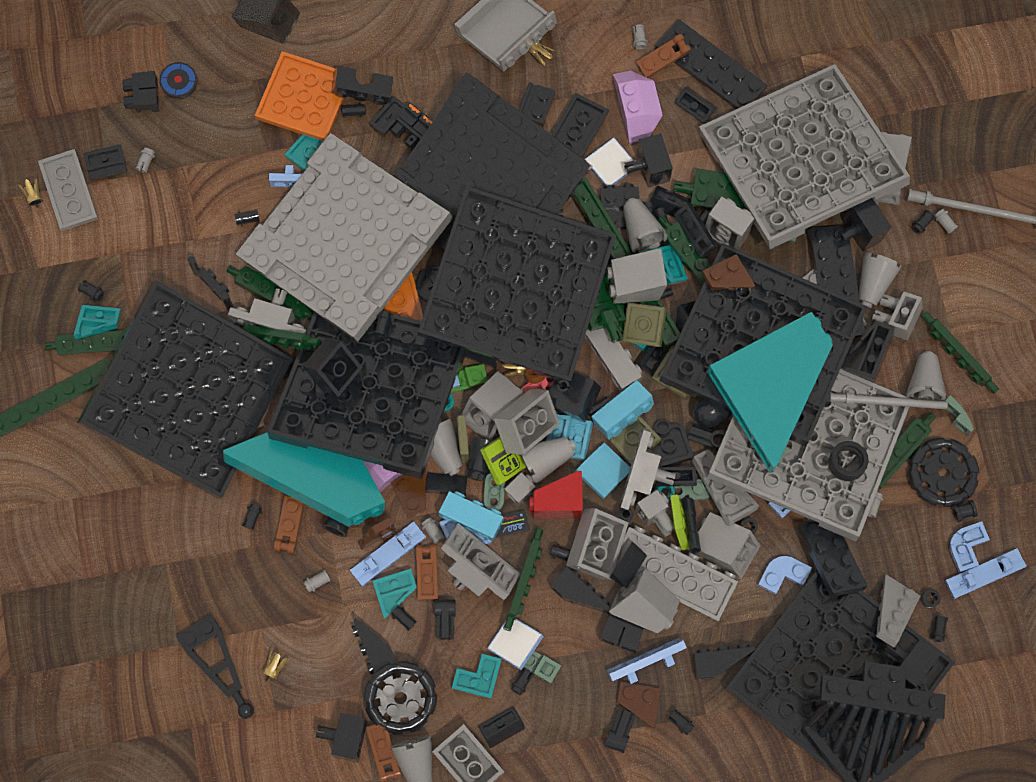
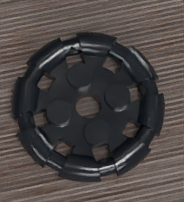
M944 437L930 439L924 442L922 447L915 449L909 460L910 470H908V478L911 487L918 492L919 497L923 501L933 506L942 505L943 508H949L953 505L958 506L962 504L964 499L970 498L973 495L979 482L977 475L980 473L978 462L975 456L968 452V447L957 440H944ZM942 448H949V452L942 453ZM928 451L933 455L929 459L926 456ZM960 455L965 459V462L962 464L957 459ZM918 466L924 467L923 473L918 471ZM938 469H946L948 471V477H940L938 474ZM965 473L969 474L968 480L963 479ZM925 482L929 489L926 490L922 486V483ZM957 487L961 490L959 494L954 491ZM938 491L944 492V498L938 497Z
M398 661L395 664H385L373 673L374 676L365 686L363 701H366L365 711L369 719L376 726L385 727L384 730L392 734H403L406 731L414 732L428 722V717L434 713L437 705V694H435L434 689L436 687L435 682L425 669H420L417 664L412 662ZM400 671V676H392V672ZM413 674L418 677L415 682L409 679ZM380 680L386 683L382 689L377 686ZM425 689L427 695L421 696L420 690ZM398 692L406 694V699L403 702L395 700V695ZM380 698L381 704L379 705L374 704V700ZM419 706L424 708L421 714L417 713ZM385 713L390 716L388 721L383 718ZM408 717L409 722L401 724L400 718Z

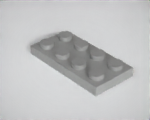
M72 149L39 160L38 163L61 232L98 220L76 150Z

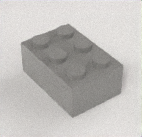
M721 197L708 215L705 227L720 246L724 243L739 250L748 238L754 217L748 210H742L737 207L731 199Z
M530 389L494 418L506 453L524 455L560 425L549 391L541 389Z
M596 508L584 509L566 566L599 580H611L609 577L615 569L629 522Z
M464 724L432 751L457 782H495L504 774L503 769Z

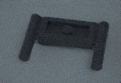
M190 256L187 261L193 274L199 276L224 303L228 311L230 308H234L228 294L230 292L223 283L219 285L216 282L217 277L210 269L206 271L203 267L199 268L195 258Z

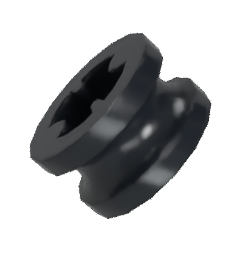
M753 518L743 519L740 526L743 527V524L751 523V528H754L751 532L754 535L758 528L757 522Z
M930 589L921 595V602L927 608L936 607L940 603L941 597L936 590ZM930 593L933 594L932 597L935 596L936 600L933 601L932 604H929V601H926V597L929 596Z

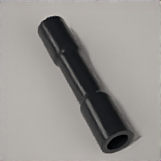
M685 498L682 503L688 532V547L690 553L696 554L701 551V545L697 531L695 503L693 498Z

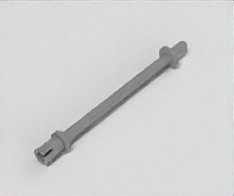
M909 189L907 201L922 203L923 206L937 204L1036 224V216L936 197L931 194V191L921 192Z

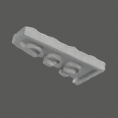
M707 449L694 456L692 463L696 467L727 526L755 512L759 505L746 491L741 493L707 478L715 459L713 453Z
M885 575L882 579L883 589L880 596L882 601L879 606L880 616L878 618L876 637L895 647L915 609L920 595L890 576Z

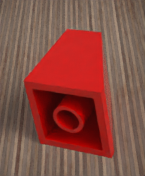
M582 471L572 473L535 490L533 497H530L529 513H533V519H581L583 511Z

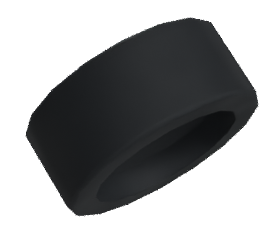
M843 441L837 444L828 459L829 469L832 474L843 481H854L860 478L869 463L865 448L854 441ZM842 451L853 452L860 460L859 468L851 472L843 470L837 462L838 454Z

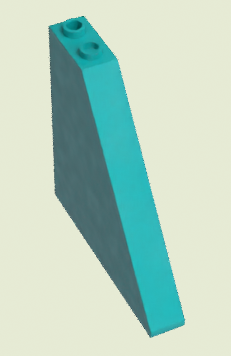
M812 312L710 365L707 371L769 473L775 470L833 346L830 335L824 332L821 321Z
M267 432L223 450L225 463L348 527L353 524L359 525L365 519L377 517L385 511V501L363 460L310 446L306 449L269 439Z

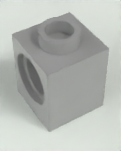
M521 472L504 489V493L519 507L535 491V482L528 474L525 476Z

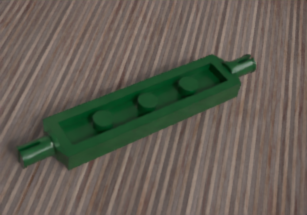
M663 215L657 221L666 230L668 235L666 242L703 287L705 279L701 273L703 270L711 267V263L707 258L702 259L697 254L678 222L670 224Z
M232 265L227 268L226 272L235 276L236 285L268 303H272L275 289H280V292L283 290L247 266L241 270L234 268ZM287 293L282 307L292 309L295 318L299 321L305 318L311 320L314 313L310 311V308Z
M928 311L921 316L929 324L928 330L932 338L943 345L945 352L957 360L958 366L970 374V378L974 383L979 384L981 387L987 386L993 394L1000 389L992 381L989 373L938 319H934Z
M247 324L244 327L238 326L271 346L277 344L284 348L290 346L298 350H312L313 346L319 347L322 344L320 338H313L305 333Z
M128 330L107 331L80 339H75L74 334L57 335L56 342L44 343V346H51L44 347V350H56L59 356L117 351Z
M931 412L923 420L916 418L897 439L878 489L883 487L930 434L932 430L929 425L936 418L935 415L930 418Z
M540 528L535 529L533 539H531L532 544L509 614L506 615V622L503 627L506 631H511L517 615L521 616L525 604L522 603L524 596L528 597L531 588L528 582L530 578H534L537 569L534 563L536 559L540 560L543 551L540 548V540L544 531Z

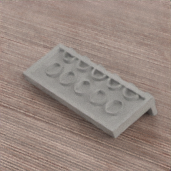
M636 525L634 528L629 527L623 539L615 567L631 542L635 543L647 555L636 575L646 568L681 603L719 621L738 583L735 580L736 575L726 570L723 574L717 571L718 566L708 561L705 565L698 561L700 557L690 552L688 555L680 552V547L672 543L670 546L662 543L664 539L654 534L652 537L644 534L646 530Z

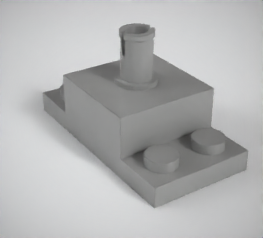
M275 289L272 303L254 298L249 313L248 310L241 307L236 309L230 308L228 313L232 323L236 326L244 327L247 324L306 334V329L302 325L295 324L296 318L292 309L282 307L287 292L284 290L280 292V289Z
M642 427L621 497L620 507L629 510L630 505L634 506L637 496L634 491L650 495L655 480L672 486L674 481L669 478L675 479L676 473L659 469L660 453L647 450V447L651 448L654 439L650 429Z
M459 523L453 528L441 547L448 556L454 559L448 572L456 577L453 580L455 587L461 583L457 588L459 590H463L467 586L476 595L480 596L487 588H490L504 600L511 592L520 575L517 570Z

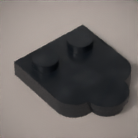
M665 419L656 421L653 430L661 438V442L650 450L661 455L658 467H669L692 460L694 456L683 426L671 424Z

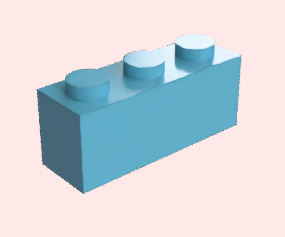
M636 380L592 415L593 423L608 440L612 437H617L625 427L635 423L638 416L651 410L654 405L653 397Z
M449 491L439 511V517L456 525L459 523L466 530L494 542L504 521V517L501 516L502 513L493 508L490 510L484 508L483 504L479 501L473 500L471 502L465 499V495L457 491L454 493Z

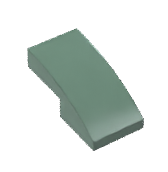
M950 395L945 401L948 403L946 410L956 417L952 425L968 436L974 429L962 406Z
M534 651L523 668L530 670L535 676L552 683L561 665Z

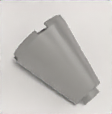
M631 198L627 200L623 206L630 248L634 253L635 250L641 253L645 250L658 248L660 246L659 242L661 240L665 242L667 239L666 230L640 199Z
M865 252L863 256L859 286V299L861 304L867 306V308L877 306L902 266L901 264L897 265L898 262L877 254L876 258L871 257L872 253Z
M926 351L918 356L906 397L919 400L945 401L946 392L939 359L933 352Z
M448 419L439 424L430 457L444 474L449 473L450 476L460 472L459 467L463 465L451 419Z
M566 436L538 442L522 455L535 484L574 456L576 446L573 440H568Z
M430 736L415 738L416 740H406L392 745V753L407 782H433L432 740Z

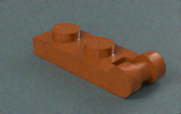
M682 34L675 36L666 44L636 61L645 77L649 78L691 51L689 45L685 44V38ZM678 45L680 50L675 53L673 47Z
M284 496L274 550H287V553L294 554L304 503L289 496ZM283 537L290 538L289 543L283 542Z
M430 544V546L425 547L416 545L418 601L438 599L436 544ZM423 554H430L431 559H423Z
M380 725L365 727L381 782H388L392 778H402L398 763L391 750L392 742L389 732ZM391 764L393 770L385 772L384 766Z

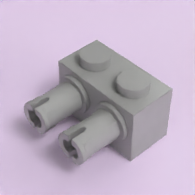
M903 292L901 298L898 299L884 294L883 298H881L880 306H885L895 311L893 315H889L876 310L872 322L878 321L895 327L894 336L908 341L923 309L922 297Z
M656 490L637 503L635 512L646 527L655 523L663 536L667 537L674 532L675 526L666 513L669 507L667 497Z

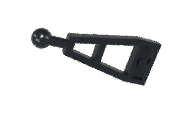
M210 614L176 637L186 654L228 698H234L239 706V716L243 719H248L253 716L254 707L252 704L245 702L240 694L243 688L225 638ZM217 636L226 661L210 670L193 651ZM228 668L235 685L229 690L216 677Z

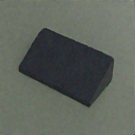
M688 86L684 87L674 102L704 124H706L718 108Z
M657 186L650 202L653 203L655 209L665 208L666 214L675 218L674 214L685 204L691 203V199Z
M673 344L665 348L663 345L661 347L647 345L644 351L641 350L633 364H637L641 370L653 376Z
M659 467L661 470L676 473L675 479L669 478L674 481L672 486H697L696 467ZM656 481L657 487L671 486L670 484Z
M428 473L426 493L448 495L449 491L452 493L457 491L466 496L468 478L460 475L450 476L449 474Z
M631 542L609 578L627 588L647 555L635 543Z
M513 706L479 725L478 728L489 748H492L524 730L525 726Z

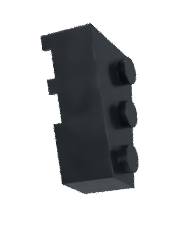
M875 321L854 348L848 352L841 369L875 383L894 337L895 327Z

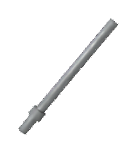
M847 392L845 394H829V401L844 402V404L848 405L862 403L947 409L948 406L947 401L862 396Z

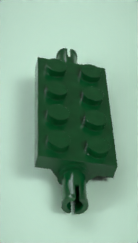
M697 168L694 182L687 183L675 180L673 192L689 194L693 207L712 210L720 198L723 197L734 201L740 209L748 210L726 173Z
M605 272L588 328L590 332L606 328L611 342L615 343L624 339L617 324L624 323L626 317L620 303L613 304V298L609 296L610 281L607 279Z

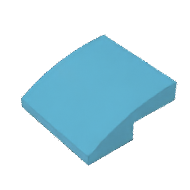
M557 414L560 425L547 435L546 441L567 436V439H572L576 446V450H574L575 455L571 459L585 461L593 422L586 420L584 423L573 419L571 416Z
M603 443L575 472L582 471V480L604 499L628 476L630 466L608 445Z

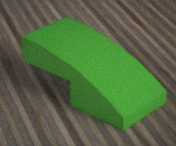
M484 364L466 367L460 371L459 375L457 374L460 387L452 389L450 394L484 385L488 381Z

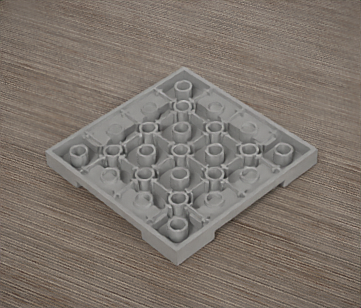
M835 64L699 126L701 138L715 161L721 165L748 211L754 217L753 223L769 249L804 234L806 228L872 197L874 200H877L910 184V175Z
M330 133L307 162L309 166L265 223L263 225L259 224L236 255L247 265L358 342L453 217L450 212L420 192L417 193Z
M840 369L830 392L833 394H845L847 392L862 396L910 399ZM828 397L807 446L805 447L789 440L786 445L790 448L788 453L772 473H769L733 415L707 478L741 493L749 492L818 522V526L856 542L862 532L909 407L862 403L848 405L844 404V402L829 401ZM843 441L859 443L868 454L869 463L867 469L860 478L854 481L840 480L829 469L828 459L830 453L837 444ZM842 451L837 456V462L843 470L851 472L859 468L860 460L853 452Z

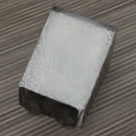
M240 0L232 18L243 29L285 44L300 12L290 0Z

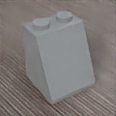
M661 249L613 259L610 261L609 266L606 267V277L610 279L609 296L613 298V304L660 300L667 287Z
M498 371L469 398L461 415H465L466 425L483 439L492 441L499 433L494 418L525 393Z
M710 512L702 521L698 532L701 551L696 554L721 569L736 575L737 578L742 579L761 545L751 530L735 523L727 526L724 518Z
M645 568L632 579L627 588L622 586L618 589L609 612L631 623L659 633L663 629L667 630L674 623L673 617L678 612L677 607L680 600Z

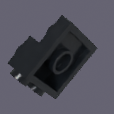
M624 184L623 188H615L614 185H606L604 189H600V201L617 229H627L623 206L631 198L640 199L639 186L634 187V184Z

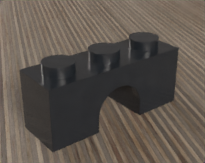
M337 66L334 71L331 93L341 98L352 97L357 101L367 100L377 105H384L391 99L393 77L375 73L370 85L365 86L357 81L356 69Z

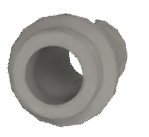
M644 25L633 26L635 40L633 46L637 50L646 49L648 40L645 38Z
M144 148L140 152L141 157L135 169L141 171L142 168V173H147L152 158H155V152L149 148Z
M942 209L935 215V221H939L947 233L950 234L958 226L947 214L948 211Z
M876 493L868 513L869 517H877L880 502H883V495L881 493Z
M430 517L421 523L423 526L422 530H426L433 543L436 544L445 536L435 524L436 520Z
M323 570L310 579L307 577L303 583L308 592H315L316 588L330 582V578L326 571Z

